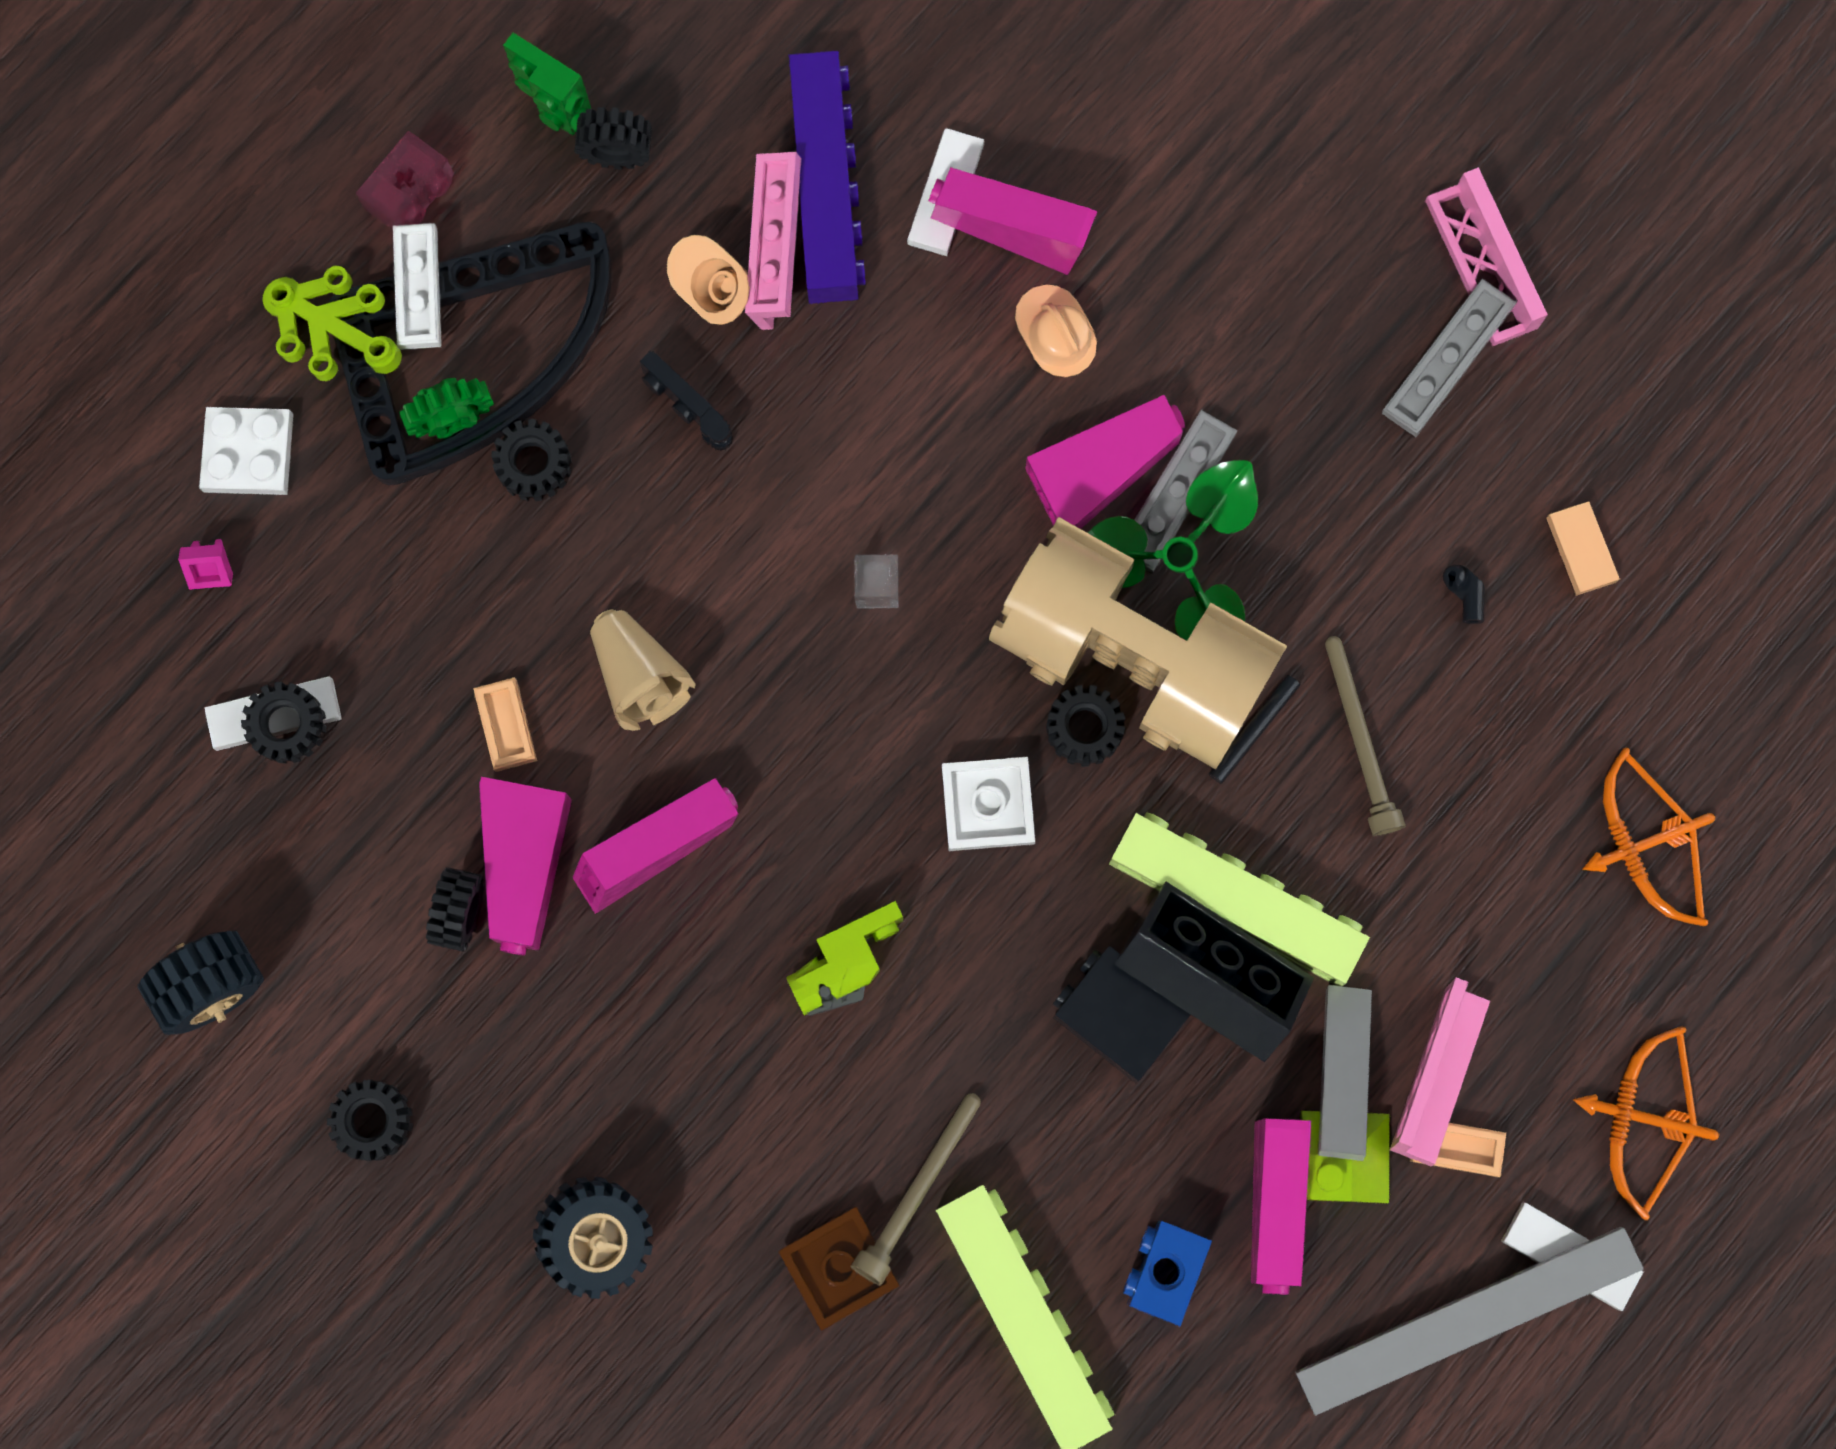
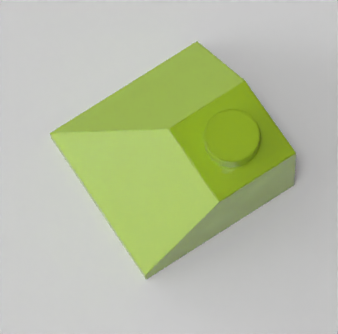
M1300 1111V1120L1311 1121L1307 1200L1389 1203V1114L1367 1113L1366 1156L1363 1161L1318 1156L1320 1111Z

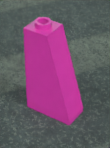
M951 167L945 181L937 178L928 202L935 204L931 219L1066 275L1069 274L1080 255L1097 214V211Z
M1162 395L1028 456L1025 469L1053 526L1058 517L1079 529L1084 527L1180 443L1183 433L1182 428L1185 427V422L1178 407L1175 404L1170 406L1165 395Z
M481 777L479 787L489 938L497 943H501L500 951L525 956L527 949L539 951L572 799L565 792Z
M716 778L582 853L573 875V880L594 913L596 914L732 827L738 816V805L735 797L727 787L722 788Z
M1262 1119L1255 1122L1251 1283L1262 1284V1293L1289 1294V1286L1302 1285L1311 1121Z

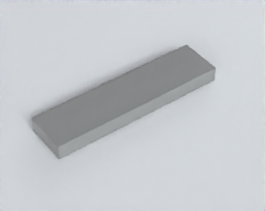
M1482 279L1383 409L1382 414L1417 437L1513 310L1517 302Z
M1200 411L1135 518V521L1143 527L1148 537L1145 552L1163 550L1165 544L1175 537L1189 514L1186 506L1189 487L1200 474L1219 464L1238 430L1208 413ZM1161 559L1144 560L1146 571L1152 574Z
M1328 985L1326 989L1318 1156L1363 1161L1366 1156L1372 990Z

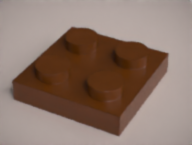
M857 1207L778 1251L821 1331L900 1286L892 1270H890L880 1286L867 1280L851 1268L860 1250L866 1251L869 1245L874 1246L876 1243Z

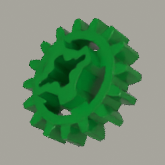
M448 378L432 387L421 389L413 397L414 402L404 404V410L400 411L399 414L409 436L415 434L416 438H420L428 434L429 437L437 435V438L440 439L451 437L453 433L473 427L477 420L480 419L479 414L488 413L490 411L489 407L493 406L494 403L485 381L479 382L477 378H474L466 383L465 379H460L457 382L456 378Z

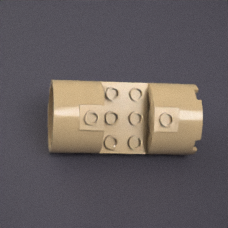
M1058 517L1046 536L1049 539L1047 546L1039 543L1004 603L1005 607L1002 611L1004 615L1002 621L1004 623L998 620L995 622L989 640L1027 661V665L1033 667L1030 674L1051 686L1055 681L1062 685L1066 683L1088 648L1095 651L1093 658L1105 666L1115 669L1118 664L1132 672L1130 679L1149 690H1152L1154 685L1160 688L1140 724L1139 729L1146 732L1143 738L1165 751L1168 746L1176 750L1179 748L1210 767L1217 769L1287 645L1212 603L1208 606L1188 641L1180 638L1115 601L1133 568V558Z

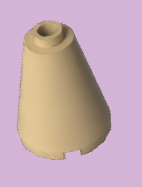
M611 609L604 611L596 617L590 634L613 712L621 727L625 730H640L639 722L650 719L652 724L655 725L680 710L691 698L687 691L689 687L695 689V682L691 675L626 611Z

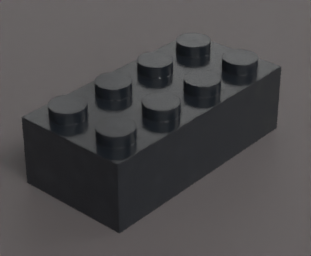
M1167 881L1142 913L1115 962L1116 966L1127 972L1130 976L1138 979L1263 1062L1269 1058L1291 1031L1314 979L1313 976Z

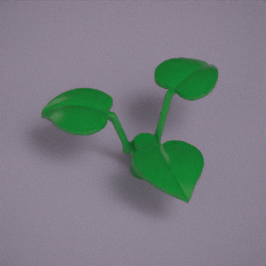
M1235 460L1218 464L1204 471L1193 481L1187 493L1186 506L1192 515L1202 518L1203 521L1188 538H1172L1165 544L1163 550L1145 552L1148 544L1147 534L1140 524L1128 517L1116 516L1107 518L1087 532L1134 559L1133 568L1122 588L1131 587L1142 581L1146 572L1144 560L1163 559L1166 566L1173 572L1186 574L1197 596L1182 601L1176 611L1175 628L1178 636L1188 641L1210 603L1245 622L1244 606L1237 593L1224 584H1216L1204 593L1192 569L1198 561V551L1194 543L1207 529L1209 524L1220 533L1232 534L1242 531L1253 521L1258 508V493L1253 465L1250 461Z

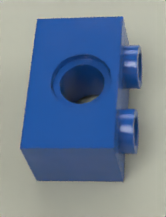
M1157 1221L1155 1228L1147 1226L1139 1247V1251L1145 1253L1139 1270L1131 1269L1124 1286L1123 1294L1129 1296L1126 1305L1181 1326L1212 1241L1164 1221ZM1168 1258L1176 1266V1276L1172 1282L1163 1285L1155 1280L1153 1267L1158 1260Z

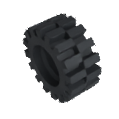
M598 107L597 112L592 108L588 109L586 113L581 112L577 120L575 153L579 154V158L582 160L588 159L590 164L601 163V167L608 168V165L614 166L615 169H622V166H626L628 169H634L635 165L641 167L644 165V162L647 163L649 161L652 133L651 123L649 120H644V117L640 114L633 116V112L629 110L622 113L619 112V108L613 107L612 111H607L605 107Z
M528 419V425H523L520 420L514 422L515 429L510 430L507 426L502 430L504 434L503 439L496 438L494 444L497 449L496 451L492 450L491 458L494 461L492 466L503 487L505 486L510 494L513 496L515 494L519 495L521 500L528 501L529 497H533L535 501H541L542 495L548 494L550 498L556 495L554 489L557 486L562 489L566 485L564 478L565 476L570 477L571 474L569 463H572L571 455L565 441L556 428L553 430L550 424L544 421L542 425H539L536 419ZM529 446L540 447L548 455L545 468L534 475L524 474L516 466L518 454Z
M274 682V687L265 685L260 688L262 690L261 694L256 695L253 693L249 699L253 701L250 707L245 705L242 711L246 715V720H241V727L246 730V734H244L246 741L252 745L256 752L278 763L287 764V761L296 763L301 761L300 757L303 755L310 757L314 753L311 749L315 745L320 747L323 742L320 735L321 732L326 733L327 728L323 723L326 715L325 711L320 708V702L304 688L302 689L290 682L289 685L283 682ZM291 707L298 712L300 717V725L297 732L286 739L275 738L269 730L271 715L279 708Z
M1078 685L1072 691L1068 689L1064 691L1061 697L1052 704L1046 724V733L1049 736L1048 741L1050 746H1054L1056 749L1055 753L1060 758L1063 756L1068 759L1067 763L1072 765L1075 762L1081 763V767H1089L1091 763L1098 765L1103 763L1105 758H1110L1115 753L1117 747H1119L1125 731L1124 712L1120 711L1118 700H1113L1110 697L1111 693L1105 689L1103 692L1096 690L1097 686L1090 685L1089 688H1083L1082 685ZM1088 710L1094 712L1100 718L1102 732L1096 739L1085 742L1076 739L1071 734L1069 720L1076 712Z
M446 867L445 871L441 873L440 880L436 884V893H433L432 907L429 908L428 916H430L426 925L428 944L461 952L468 948V943L472 940V932H475L477 926V917L479 918L481 910L479 908L483 902V896L481 895L484 891V877L482 875Z
M363 1080L360 1083L354 1082L349 1084L347 1090H341L336 1095L338 1100L336 1103L331 1102L328 1109L332 1111L331 1118H327V1126H331L332 1132L328 1133L330 1139L336 1141L338 1144L336 1148L340 1152L348 1154V1157L353 1159L379 1161L385 1159L388 1155L393 1156L398 1152L397 1148L400 1145H405L407 1142V1132L412 1131L413 1123H410V1116H413L412 1108H408L406 1104L408 1102L405 1095L398 1092L399 1089L380 1081ZM368 1103L379 1105L386 1114L384 1130L373 1138L361 1136L354 1126L356 1112L360 1107Z

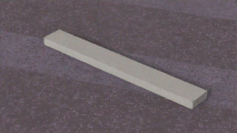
M1619 1227L1299 1369L1295 1373L1316 1416L1642 1271L1644 1268L1625 1228Z

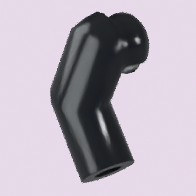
M1453 564L1448 566L1444 570L1442 577L1447 588L1463 601L1462 622L1467 624L1483 623L1484 583L1463 565Z

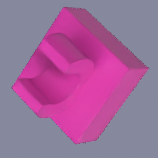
M216 539L215 545L200 546L199 541H194L190 547L180 548L178 560L189 589L232 586L233 572L221 539Z

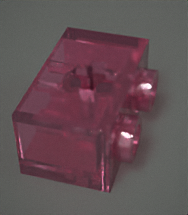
M407 131L356 194L364 209L391 229L397 225L420 224L425 217L426 208L435 197L439 198L447 192L452 183L454 173L447 158L413 133Z

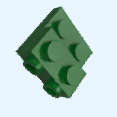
M512 32L503 46L509 60L508 65L516 79L515 84L524 93L533 97V101L539 111V118L544 124L555 131H559L562 128L571 135H574L577 129L579 114L581 112L586 113V110L591 109L582 76Z

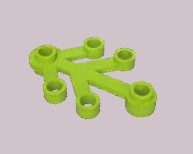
M341 266L330 267L325 272L323 278L299 284L292 278L282 277L272 281L266 287L263 293V304L271 315L278 317L281 334L276 343V350L285 361L290 363L297 362L304 356L305 345L298 338L297 315L308 321L313 356L309 360L308 367L318 380L329 381L335 377L338 371V365L332 358L328 333L363 352L366 362L377 373L387 374L393 372L400 365L402 354L392 339L386 336L372 338L340 320V318L362 312L376 313L381 310L385 303V297L375 285H363L358 289L356 296L320 306H315L306 301L331 292L336 295L347 293L352 286V278ZM343 276L339 284L332 285L336 277ZM287 293L284 299L278 300L281 295ZM376 294L372 302L365 303L369 295ZM296 343L295 349L292 352L286 353V348L290 344ZM385 347L381 355L374 356L379 349ZM329 362L328 367L324 371L318 372V368L322 363Z

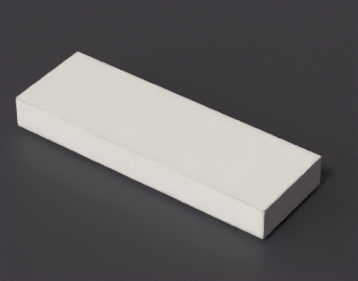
M947 128L944 129L908 237V245L944 256L948 255L956 229L930 218L935 204L928 202L937 178L945 181L950 167L975 174L984 147V139Z
M435 223L393 226L397 346L400 350L441 347L437 227Z
M330 676L296 684L300 688H304L320 702V708L325 711L326 719H323L324 724L342 720L334 681ZM250 696L204 708L212 747L216 751L249 743L244 737L246 730L241 727V720H246V715L242 713L244 706L250 707L253 702L249 699ZM291 707L277 709L269 719V730L273 736L297 731L300 725L299 714Z
M1521 1203L1501 1242L1537 1263L1589 1241L1587 1238L1527 1203ZM1639 1271L1590 1294L1616 1310L1623 1311L1643 1271Z

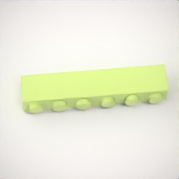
M1146 812L1144 817L1137 813L1135 814L1109 865L1158 891L1167 881L1285 959L1336 986H1343L1348 982L1370 938L1361 933L1362 925L1343 915H1339L1338 919L1322 912L1324 906L1320 902L1301 894L1298 899L1284 892L1285 885L1271 876L1261 874L1260 878L1246 872L1244 870L1246 864L1229 854L1223 853L1221 858L1205 850L1207 843L1196 836L1184 833L1183 837H1180L1167 830L1169 824L1154 814Z
M984 1185L937 1209L936 1212L1060 1448L1078 1449L1111 1431L1112 1427L1107 1419L1115 1414L1102 1390L1094 1394L1086 1378L1093 1373L1081 1350L1072 1353L1064 1337L1071 1334V1331L1059 1309L1052 1313L1050 1312L1043 1298L1050 1291L1038 1269L1029 1272L1023 1261L1022 1256L1029 1252L1017 1229L1008 1232L1000 1216L1008 1212L996 1189L987 1193Z

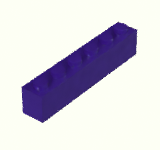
M838 51L790 54L796 152L801 157L799 191L809 304L858 300L857 286L866 285L864 260H855L854 246H862L861 221H852L851 207H859L857 181L849 182L848 168H856L854 143H846L845 130L853 129L851 104H843L842 91H850L848 66L839 65Z

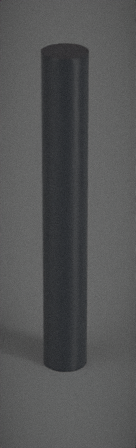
M1290 675L1283 679L1231 744L1217 769L1212 768L1208 773L1212 779L1220 784L1225 781L1300 687V683Z

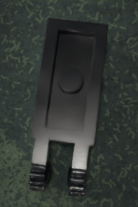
M649 351L640 360L644 374L642 381L657 396L664 392L675 402L671 406L675 413L687 424L694 420L700 426L702 439L708 445L711 444V447L715 448L716 451L726 450L727 447L730 448L729 445L732 444L731 440H733L730 424L724 421V417L654 351Z

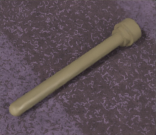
M1331 636L1326 640L1325 647L1373 808L1369 809L1371 817L1368 818V823L1372 836L1389 834L1405 828L1406 824L1401 809H1396L1395 803L1389 801L1342 641L1337 636Z
M971 1093L965 1096L875 1245H869L866 1251L860 1250L851 1268L867 1280L880 1286L883 1284L891 1270L888 1266L892 1260L889 1257L891 1251L979 1109L981 1100L978 1095Z

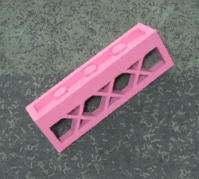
M797 152L756 154L748 265L750 289L745 313L761 330L773 329L775 317H790L801 169V157Z
M1479 167L1463 173L1458 185L1427 196L1425 202L1468 294L1470 295L1476 288L1477 283L1475 279L1479 269L1495 275L1499 282L1498 289L1517 302L1512 312L1518 325L1501 332L1497 330L1490 339L1492 346L1538 329L1548 314ZM1459 197L1466 211L1462 222L1445 216L1440 203ZM1468 218H1469V220H1470L1472 226L1466 224ZM1452 229H1455V230L1458 231L1457 234H1456V237H1455V235H1454ZM1462 233L1479 239L1482 246L1479 258L1462 252L1458 244ZM1485 254H1486V256H1487V259H1488L1489 263L1486 262V261H1483V259H1484V257H1485ZM1469 265L1475 267L1473 273L1471 272Z
M1455 978L1445 988L1390 1150L1431 1167L1436 1163L1490 1003L1487 999L1466 992L1468 982L1459 978Z

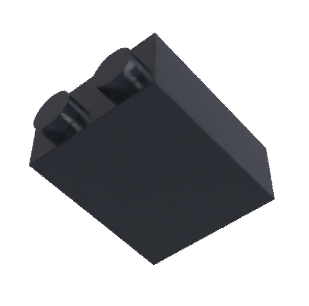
M1109 946L1103 954L1095 949L1080 968V971L1086 975L1076 989L1068 984L1054 1001L1053 1005L1059 1010L1053 1018L1136 1084L1145 1075L1191 1014L1116 966L1115 962L1120 954Z

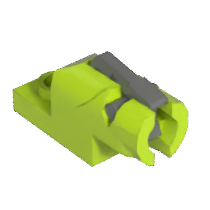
M896 901L817 939L825 958L818 960L816 956L798 971L786 977L804 1016L807 1014L809 1016L817 1015L863 1000L865 986L869 985L880 972L866 940L874 937L875 941L879 942L899 932L897 924L903 922V915Z

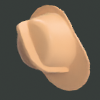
M691 235L682 238L673 246L668 257L667 274L670 284L677 294L709 323L724 325L734 321L743 312L748 302L750 288L747 270L717 242L707 236Z
M1042 285L1030 289L1021 297L1016 306L1015 320L1020 334L1039 366L1053 376L1061 377L1077 375L1089 367L1096 354L1097 341L1089 320L1073 295L1059 286Z

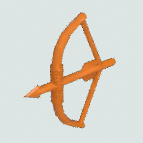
M1625 747L1611 766L1604 780L1603 805L1609 825L1608 829L1612 831L1610 833L1614 836L1613 840H1616L1615 844L1618 845V850L1603 856L1596 852L1582 870L1606 872L1607 865L1619 860H1625L1626 863L1624 864L1628 866L1627 871H1630L1629 875L1633 877L1631 879L1632 882H1635L1649 904L1668 918L1689 924L1707 926L1709 922L1705 919L1696 829L1713 823L1715 816L1712 813H1707L1691 819L1629 754L1630 749ZM1624 760L1636 770L1678 815L1663 821L1660 833L1635 843L1631 841L1632 837H1629L1630 832L1626 830L1627 826H1624L1625 821L1620 819L1615 799L1616 775ZM1667 842L1674 848L1690 842L1697 917L1678 912L1659 896L1648 880L1649 874L1645 872L1646 868L1643 867L1644 863L1640 861L1639 852Z
M1684 1026L1668 1030L1646 1040L1631 1057L1623 1080L1620 1081L1621 1086L1619 1087L1620 1092H1618L1619 1098H1617L1618 1103L1616 1105L1599 1101L1596 1094L1572 1099L1591 1116L1597 1111L1613 1115V1118H1615L1612 1121L1614 1125L1611 1126L1613 1130L1610 1131L1611 1137H1609L1610 1170L1617 1191L1643 1220L1650 1218L1649 1211L1694 1137L1697 1136L1712 1141L1719 1138L1718 1131L1697 1125L1684 1041V1033L1686 1032ZM1676 1036L1688 1113L1670 1109L1662 1117L1634 1110L1632 1105L1635 1104V1101L1633 1099H1636L1634 1094L1637 1093L1635 1089L1638 1088L1636 1080L1645 1059L1659 1043ZM1631 1120L1661 1127L1666 1139L1682 1142L1644 1207L1630 1193L1623 1171V1146L1627 1144L1626 1138H1628L1627 1133H1629L1628 1127H1630L1629 1122Z

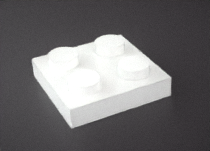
M206 407L199 488L204 493L287 495L293 413L290 409Z
M1028 757L942 763L949 851L1035 844Z

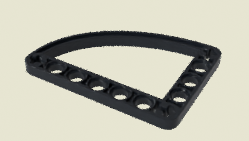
M582 222L438 263L440 308L590 265V283L585 305L574 330L548 367L527 388L473 427L421 451L408 455L387 375L374 371L364 357L361 359L349 357V345L335 337L369 467L381 483L389 486L398 485L431 474L494 443L497 437H503L502 430L507 426L510 430L516 428L514 422L521 420L523 423L545 405L568 381L584 360L596 339L607 311L611 291L612 264L608 242L600 226L592 222ZM588 235L595 241L593 242L594 249L586 251L582 245L583 237ZM569 240L574 255L569 258L563 241ZM546 245L556 246L560 250L558 259L551 264L541 263L537 259L538 251ZM508 256L517 258L520 261V266L515 273L503 275L497 271V266L501 259ZM465 268H474L480 272V277L476 284L465 287L458 283L459 273ZM395 276L367 284L375 285L382 293L389 290L395 291ZM363 285L350 288L347 293L342 295L334 294L329 303L356 296L358 289ZM376 294L368 296L369 303L375 299ZM396 306L392 309H381L372 314L362 312L354 314L351 319H345L344 317L340 318V320L373 338L376 337L374 326L396 320ZM378 350L374 356L381 355L380 350ZM366 378H376L380 381V389L372 397H363L358 393L359 384ZM377 416H385L390 419L391 426L387 433L382 436H375L369 433V423ZM388 446L390 454L395 461H400L394 465V472L387 473L385 468H380L386 464L384 452L380 447Z

